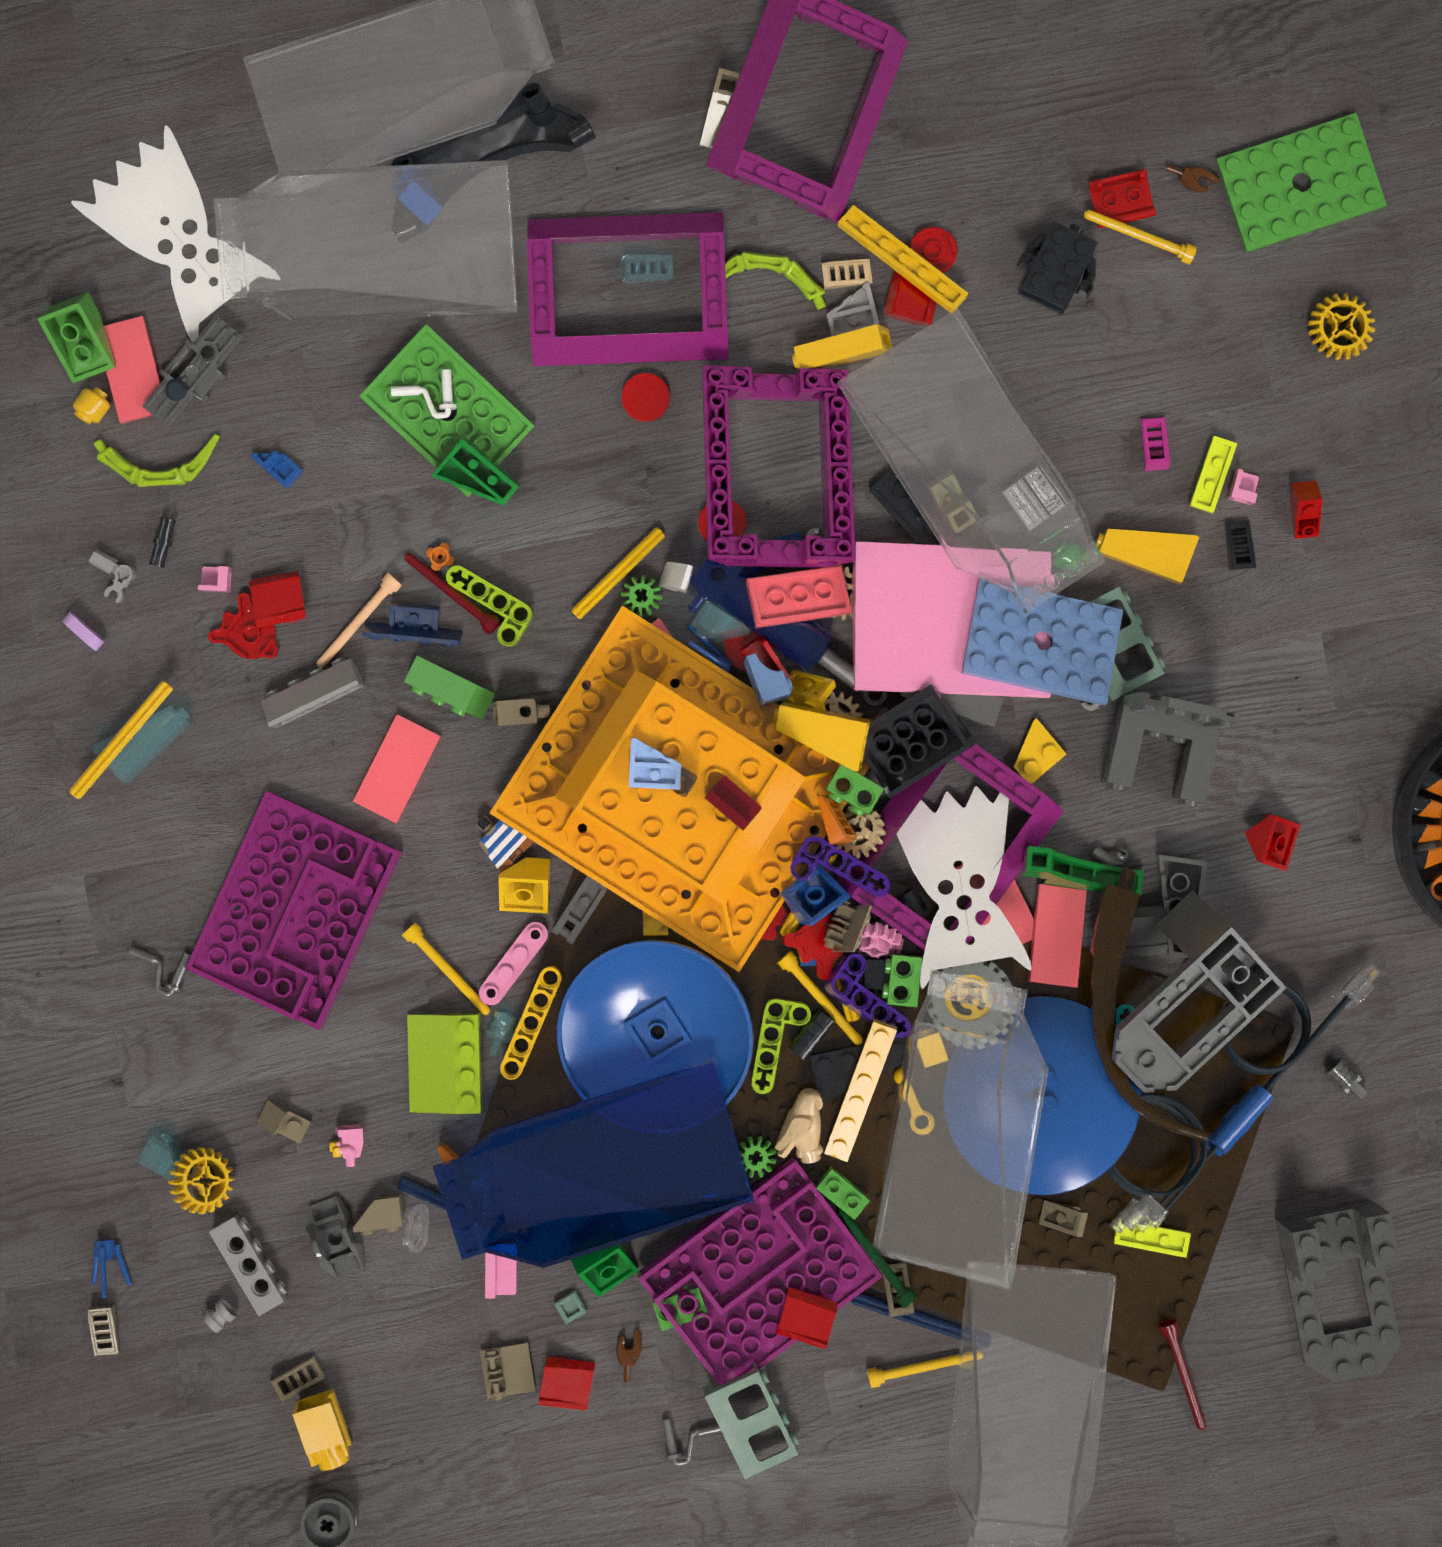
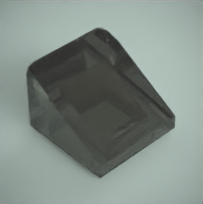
M682 766L681 797L686 798L698 778L697 775Z

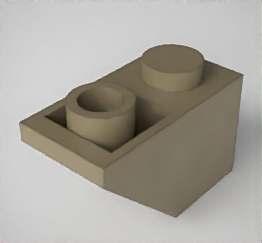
M402 1194L377 1196L355 1224L353 1232H360L361 1235L374 1234L375 1230L385 1229V1232L398 1231L399 1227L405 1223Z

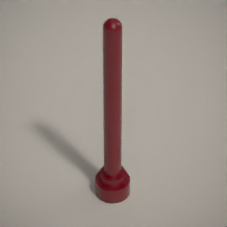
M406 553L404 555V560L479 620L484 632L491 635L502 621L494 614H485L413 554Z
M1174 1318L1164 1320L1158 1324L1160 1333L1169 1341L1196 1427L1199 1430H1204L1206 1423L1178 1340L1180 1331L1178 1321Z

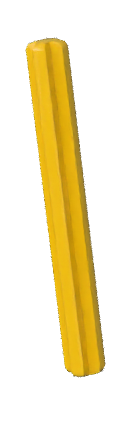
M654 528L572 608V613L578 619H582L665 538V534L659 528Z

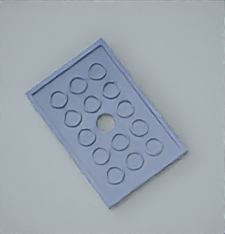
M980 577L977 584L961 674L1105 706L1108 702L1123 610ZM1045 632L1050 635L1052 646L1049 649L1041 650L1034 642V637L1037 633Z

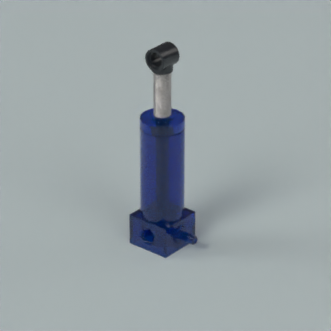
M707 559L689 582V586L697 594L688 606V609L693 613L697 612L704 601L711 602L715 606L719 605L795 664H799V667L806 672L813 663L815 665L822 663V666L827 670L829 669L831 673L837 674V677L842 681L844 680L848 686L854 687V667L829 649L831 645L828 643L835 634L825 629L815 619L760 628L755 627L746 580L747 578L758 576L748 570L746 566H727ZM714 570H721L725 577L721 581H714L710 575ZM856 690V694L870 706L880 705L887 698V691H881L880 699L873 701L868 697V691Z

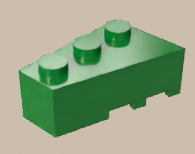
M463 437L431 475L435 479L465 489L503 506L522 485L466 437Z

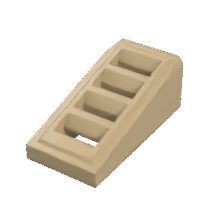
M869 259L821 263L824 290L864 285L867 282L869 284L873 283ZM858 266H863L864 279H860ZM849 267L854 268L855 279L850 280ZM840 268H844L845 280L840 278ZM832 269L835 271L836 281H831L830 270Z

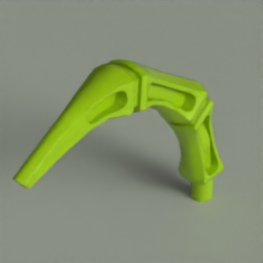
M743 251L741 254H734L725 262L726 279L734 273L743 272L744 269H770L779 274L783 273L787 279L792 281L801 290L808 301H814L817 310L826 307L822 297L825 294V290L801 268L796 260H790L789 256Z
M214 434L190 462L182 464L179 468L174 467L166 471L141 469L139 466L124 459L113 447L107 448L102 439L96 441L93 445L99 452L97 460L113 469L130 484H137L138 487L185 485L187 481H193L202 470L220 436Z

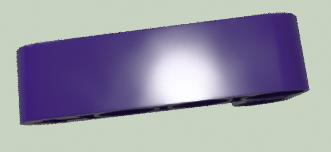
M811 836L804 841L790 866L793 877L800 882L810 880L820 865L876 898L885 897L890 891V882L884 874L817 836ZM817 842L822 846L821 851L818 854H810L808 852L809 845ZM833 855H840L843 858L840 866L833 867L829 864V860ZM801 863L809 866V871L804 876H799L795 872L796 867ZM853 868H862L864 876L861 879H853L850 874ZM869 873L873 874L871 880L877 883L883 880L884 890L874 891L875 886L870 882L867 883V886L863 885L868 880Z
M860 954L842 955L833 967L830 977L825 980L826 991L871 1025L873 1020L876 1019L874 1017V1009L878 1006L881 1010V1015L876 1020L884 1023L888 1021L897 1022L899 1030L894 1038L906 1037L911 1030L910 1021L858 983L866 969L865 958ZM851 958L856 962V967L853 971L848 967V962ZM837 979H840L843 983L840 991H837L835 988ZM858 992L862 996V1001L859 1005L854 1001V997Z

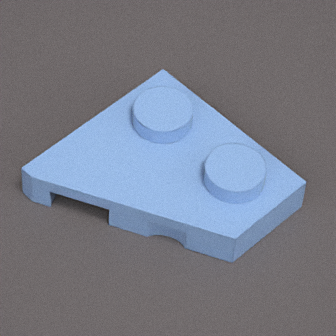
M631 738L629 787L680 790L681 764L638 739Z

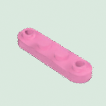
M532 922L528 924L482 984L479 996L485 1004L495 1005L503 999L546 942L548 929L543 923ZM533 930L540 932L538 939L532 938L531 932ZM488 989H494L496 995L489 997L487 995Z

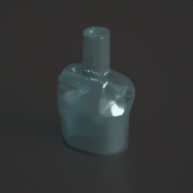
M500 1010L494 1011L486 1032L487 1038L492 1040L489 1055L498 1057L501 1045L510 1044L519 1019L518 1016Z

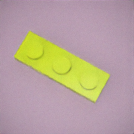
M1217 436L1212 437L1189 504L1190 507L1211 514L1214 513L1237 443Z
M1117 1218L1113 1238L1114 1244L1187 1257L1191 1237L1190 1232L1150 1224L1142 1226L1130 1220H1124L1126 1222L1124 1224L1120 1218Z

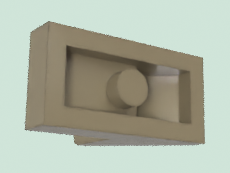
M268 1099L257 1122L272 1134L276 1135L279 1133L300 1144L312 1120Z
M1044 1200L1039 1224L1076 1237H1083L1088 1213L1080 1211V1208L1076 1206Z

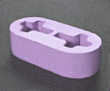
M70 611L62 619V622L95 651L105 642L73 612Z

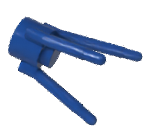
M689 625L688 629L714 655L693 641H690L689 645L709 658L710 662L728 672L732 661L727 659V656L720 652L698 630Z
M114 1239L95 1241V1247H93L92 1284L97 1282L100 1261L102 1298H106V1260L114 1259L113 1254H116L127 1285L131 1286L132 1282L121 1254L120 1244L115 1245Z

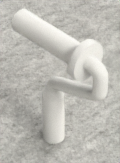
M449 369L441 370L443 404L439 405V409L445 410V412H436L429 393L424 387L391 386L392 396H412L423 393L430 413L436 419L447 418L450 416L451 410L457 409L456 404H453L452 376Z

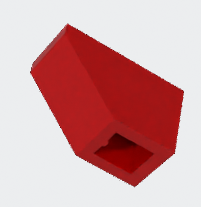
M1316 480L1291 483L1290 506L1295 539L1319 536L1323 498Z

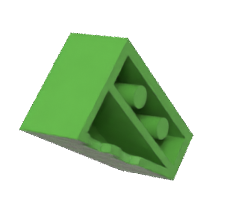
M416 656L404 681L412 686L410 689L412 692L421 696L427 693L432 696L431 701L441 706H444L445 703L452 705L450 710L463 717L465 713H468L482 720L495 695L494 692L419 656Z

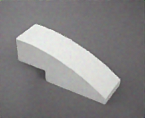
M666 562L659 586L672 591L686 593L693 572V566Z

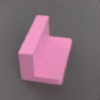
M487 1245L485 1251V1298H495L496 1295H515L517 1292V1247L515 1245Z

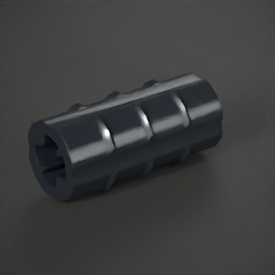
M818 1008L805 1026L802 1027L798 1035L795 1036V1039L788 1048L803 1060H806L814 1052L815 1047L821 1042L826 1033L829 1032L835 1021Z

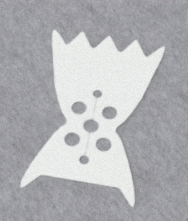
M165 125L163 150L140 142L141 167L116 161L117 186L94 179L96 204L81 201H71V203L83 215L129 249L154 262L170 267L171 284L187 334L192 343H194L199 337V323L256 277L281 280V278L273 269L257 258L224 240L208 235L207 218L199 189L172 131ZM163 216L168 217L170 221L166 226L160 223ZM188 219L194 220L198 227L197 231L191 235L186 234L182 229L183 223ZM163 239H168L173 244V249L169 254H162L158 250V243ZM186 244H193L197 249V254L192 259H187L182 255V248ZM212 248L219 250L221 253L219 262L215 264L209 263L206 259V252ZM186 268H191L196 273V279L192 283H185L181 279V273ZM216 277L218 279L217 286L209 284L210 278Z
M976 786L966 807L963 808L949 792H946L936 813L932 812L921 800L897 832L898 839L914 874L927 894L939 905V910L931 924L923 956L920 975L922 989L927 985L937 969L1013 957L1025 968L1031 970V962L1021 941L1002 911L989 898L997 881L1002 863L1001 858L1004 854L1009 799L999 793L995 802L992 803ZM960 860L963 863V867L955 869V861ZM975 874H980L985 879V884L980 889H974L969 884L970 878ZM949 880L953 883V890L950 894L943 895L939 892L938 885L941 881ZM962 895H967L972 900V905L966 912L959 909L956 904L957 899ZM981 910L990 913L991 920L986 925H979L975 920L976 913ZM955 916L959 921L958 928L953 931L946 930L943 925L945 918ZM973 936L975 942L972 945H968L965 942L966 937Z

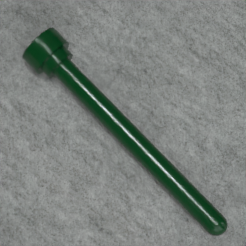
M838 1208L836 1211L838 1217L898 1294L896 1296L899 1298L898 1302L903 1309L919 1297L914 1289L904 1286L852 1217L841 1208Z

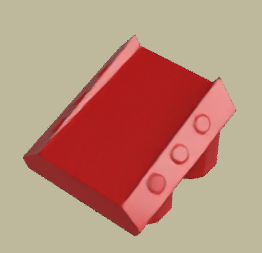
M894 270L884 314L893 319L915 325H932L937 302Z
M298 571L249 580L257 628L272 627L275 624L285 622L289 624L297 623L300 619L306 618Z
M788 1287L775 1333L825 1349L828 1346L838 1303L831 1301L824 1294L812 1295L806 1293L803 1289Z
M561 1355L547 1357L538 1405L587 1411L596 1362H588L583 1359L570 1360Z

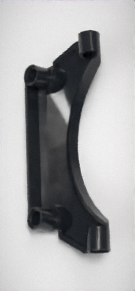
M530 83L415 148L398 155L392 161L391 166L398 177L406 168H409L428 179L444 207L448 200L468 181L502 161L539 151L572 152L594 140L596 135L585 116L560 103L552 106L538 83ZM397 196L394 223L391 225L399 241L403 244L427 231L435 218L427 225Z

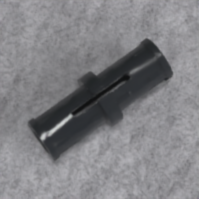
M160 517L156 538H153V543L155 544L149 561L150 565L155 566L157 557L160 556L158 567L162 568L165 567L168 548L172 546L170 540L176 520L169 519L168 527L165 528L166 517Z

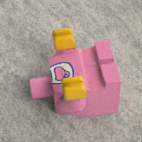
M360 1124L335 1126L336 1134L340 1139L339 1141H330L329 1151L332 1152L333 1157L342 1156L346 1161V1167L356 1166L355 1158L360 1157L363 1147V1128Z

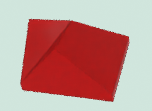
M1264 814L1260 823L1244 833L1257 862L1287 871L1301 825L1276 815Z

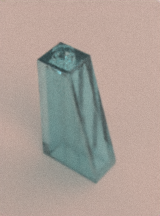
M171 705L151 715L110 763L108 768L124 784H130L193 724L188 719L191 717L190 714L182 706L177 708ZM115 735L95 744L90 749L98 756Z

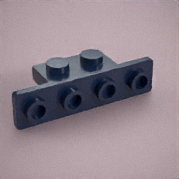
M391 602L389 605V624L366 622L362 636L373 640L387 638L393 639L396 642L409 640L417 641L420 644L441 643L444 646L451 647L460 645L463 631L439 629L440 606Z

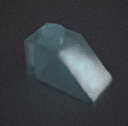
M708 601L705 602L691 623V626L697 629L694 634L706 642L709 638L718 642L749 635L752 631Z
M160 1132L150 1136L136 1162L168 1180H173L174 1175H171L169 1171L176 1170L177 1168L173 1162H181L177 1145L172 1142L173 1139Z

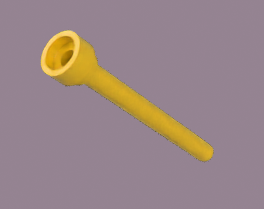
M1092 210L1084 212L1085 219L1177 255V258H1180V262L1190 265L1197 250L1195 245L1189 243L1178 245Z
M415 922L401 936L407 942L416 943L483 1015H488L491 1011L490 1007L480 999L479 995L423 937L424 934L421 932L422 928Z
M790 950L780 958L777 964L783 970L791 971L856 1045H861L863 1043L861 1035L800 968L797 961L798 957Z
M974 1350L883 1371L882 1368L867 1369L870 1387H880V1384L885 1383V1380L980 1360L983 1357V1352L981 1350Z

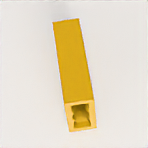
M876 324L794 347L795 354H792L795 368L824 369L894 351L889 329Z
M1107 529L1104 531V534L1099 533L1095 547H1098L1096 554L1170 582L1181 584L1199 537L1186 534Z
M783 702L779 708L776 707L773 716V722H777L776 730L853 771L858 772L861 769L870 725L869 719Z

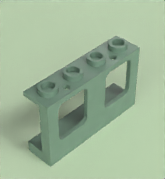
M1120 587L1090 602L1106 605L1116 599L1119 601L1130 625L1119 632L1116 654L1137 643H1141L1153 668L1130 681H1125L1114 663L1108 696L1109 701H1113L1165 674L1163 671L1165 665L1159 655L1155 656L1151 648L1154 646L1152 639L1148 633H1143L1139 626L1142 624V621L1136 611L1132 612L1129 606L1131 600L1125 590L1121 591Z
M756 1362L753 1363V1371L716 1388L713 1387L712 1383L703 1386L704 1397L745 1479L797 1456L796 1446L800 1444L794 1430L790 1432L787 1427L790 1422L785 1411H779L776 1405L780 1402L775 1390L770 1391L767 1383L770 1381L764 1368L760 1370ZM753 1384H758L768 1402L767 1407L744 1418H738L728 1397ZM772 1426H779L788 1443V1447L765 1459H757L748 1441L749 1438Z

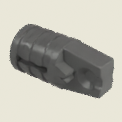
M1341 1057L1333 1060L1325 1069V1073L1346 1094L1351 1091L1358 1098L1362 1099L1368 1093L1359 1084L1362 1078L1356 1072H1353Z

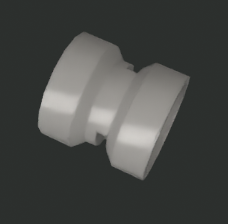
M221 1298L215 1303V1308L208 1309L202 1314V1317L209 1328L218 1333L224 1328V1324L234 1320L237 1314L233 1307L225 1299Z

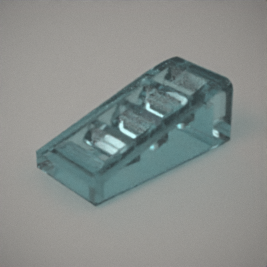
M624 255L621 258L623 283L674 279L672 255ZM661 261H664L665 274L660 272ZM650 262H654L655 274H651ZM631 263H634V274H631ZM640 263H644V274H641Z

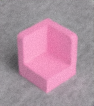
M1243 469L1235 470L1227 499L1247 505L1254 504L1258 495L1255 491L1259 477L1244 473Z
M225 566L203 567L201 585H198V590L231 593L232 568Z

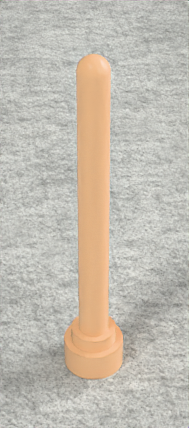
M387 572L381 579L383 581L380 584L381 588L318 659L317 666L319 668H324L388 594L397 592L401 588L402 584L390 573Z

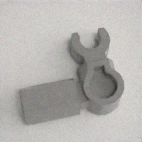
M95 549L89 559V563L110 575L115 574L112 580L114 583L105 590L104 596L109 597L114 590L118 594L115 602L120 603L124 599V588H128L130 582L136 577V570L128 564L120 565L119 560L99 549Z

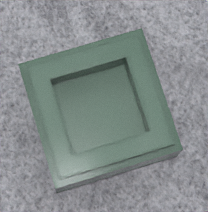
M576 1290L554 1302L565 1324L587 1313V1309Z

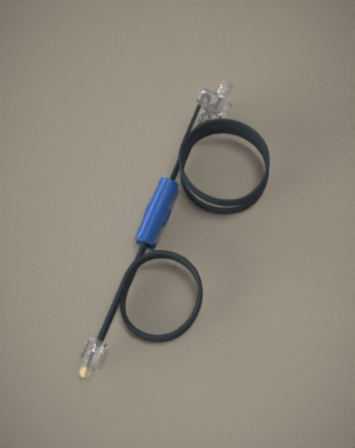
M1370 964L1363 968L1360 973L1349 977L1333 995L1339 1004L1311 1036V1016L1306 1002L1296 990L1284 984L1287 988L1282 993L1288 996L1296 1005L1302 1021V1032L1295 1050L1280 1066L1260 1067L1240 1057L1230 1041L1222 1048L1225 1054L1240 1068L1255 1074L1274 1075L1263 1087L1257 1084L1254 1088L1250 1087L1210 1133L1207 1141L1200 1140L1201 1152L1196 1166L1197 1141L1196 1138L1188 1136L1191 1150L1190 1161L1182 1178L1170 1190L1157 1192L1143 1189L1124 1177L1115 1164L1106 1171L1107 1175L1120 1188L1141 1197L1140 1200L1133 1197L1111 1222L1110 1227L1120 1235L1126 1228L1130 1231L1137 1228L1143 1233L1149 1226L1157 1229L1166 1219L1165 1216L1168 1214V1209L1199 1175L1207 1160L1213 1154L1221 1156L1223 1153L1227 1154L1274 1098L1268 1091L1290 1066L1305 1054L1344 1007L1350 1011L1354 1006H1359L1375 988L1371 983L1381 972ZM1229 1001L1225 1005L1224 1009L1231 1004ZM1159 1094L1141 1095L1142 1100L1166 1109L1179 1122L1190 1126L1187 1119L1177 1110L1179 1109L1195 1128L1204 1130L1197 1117L1177 1100ZM1176 1191H1179L1173 1197V1199L1166 1205V1207L1163 1208L1162 1206L1172 1196V1194ZM1165 1196V1198L1160 1203L1153 1199Z

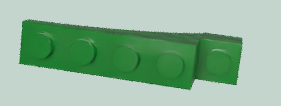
M1028 846L1024 852L1022 876L1042 878L1044 885L1103 892L1107 884L1117 885L1122 868L1078 859L1056 852L1051 848ZM1132 869L1136 874L1131 891L1141 896L1143 871Z

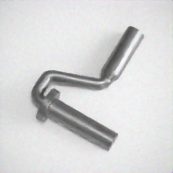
M135 946L130 948L129 955L152 965L157 964L155 989L158 994L171 997L175 991L181 993L182 989L179 986L187 971L185 968L191 957L190 954L184 952L171 983H166L165 987L169 988V991L161 988L162 961L156 955Z
M671 1418L663 1419L662 1425L668 1450L665 1459H671L675 1466L689 1464L692 1457L694 1437L722 1433L718 1423L701 1426L691 1431L686 1459L677 1460L678 1457L682 1456V1452L677 1451Z

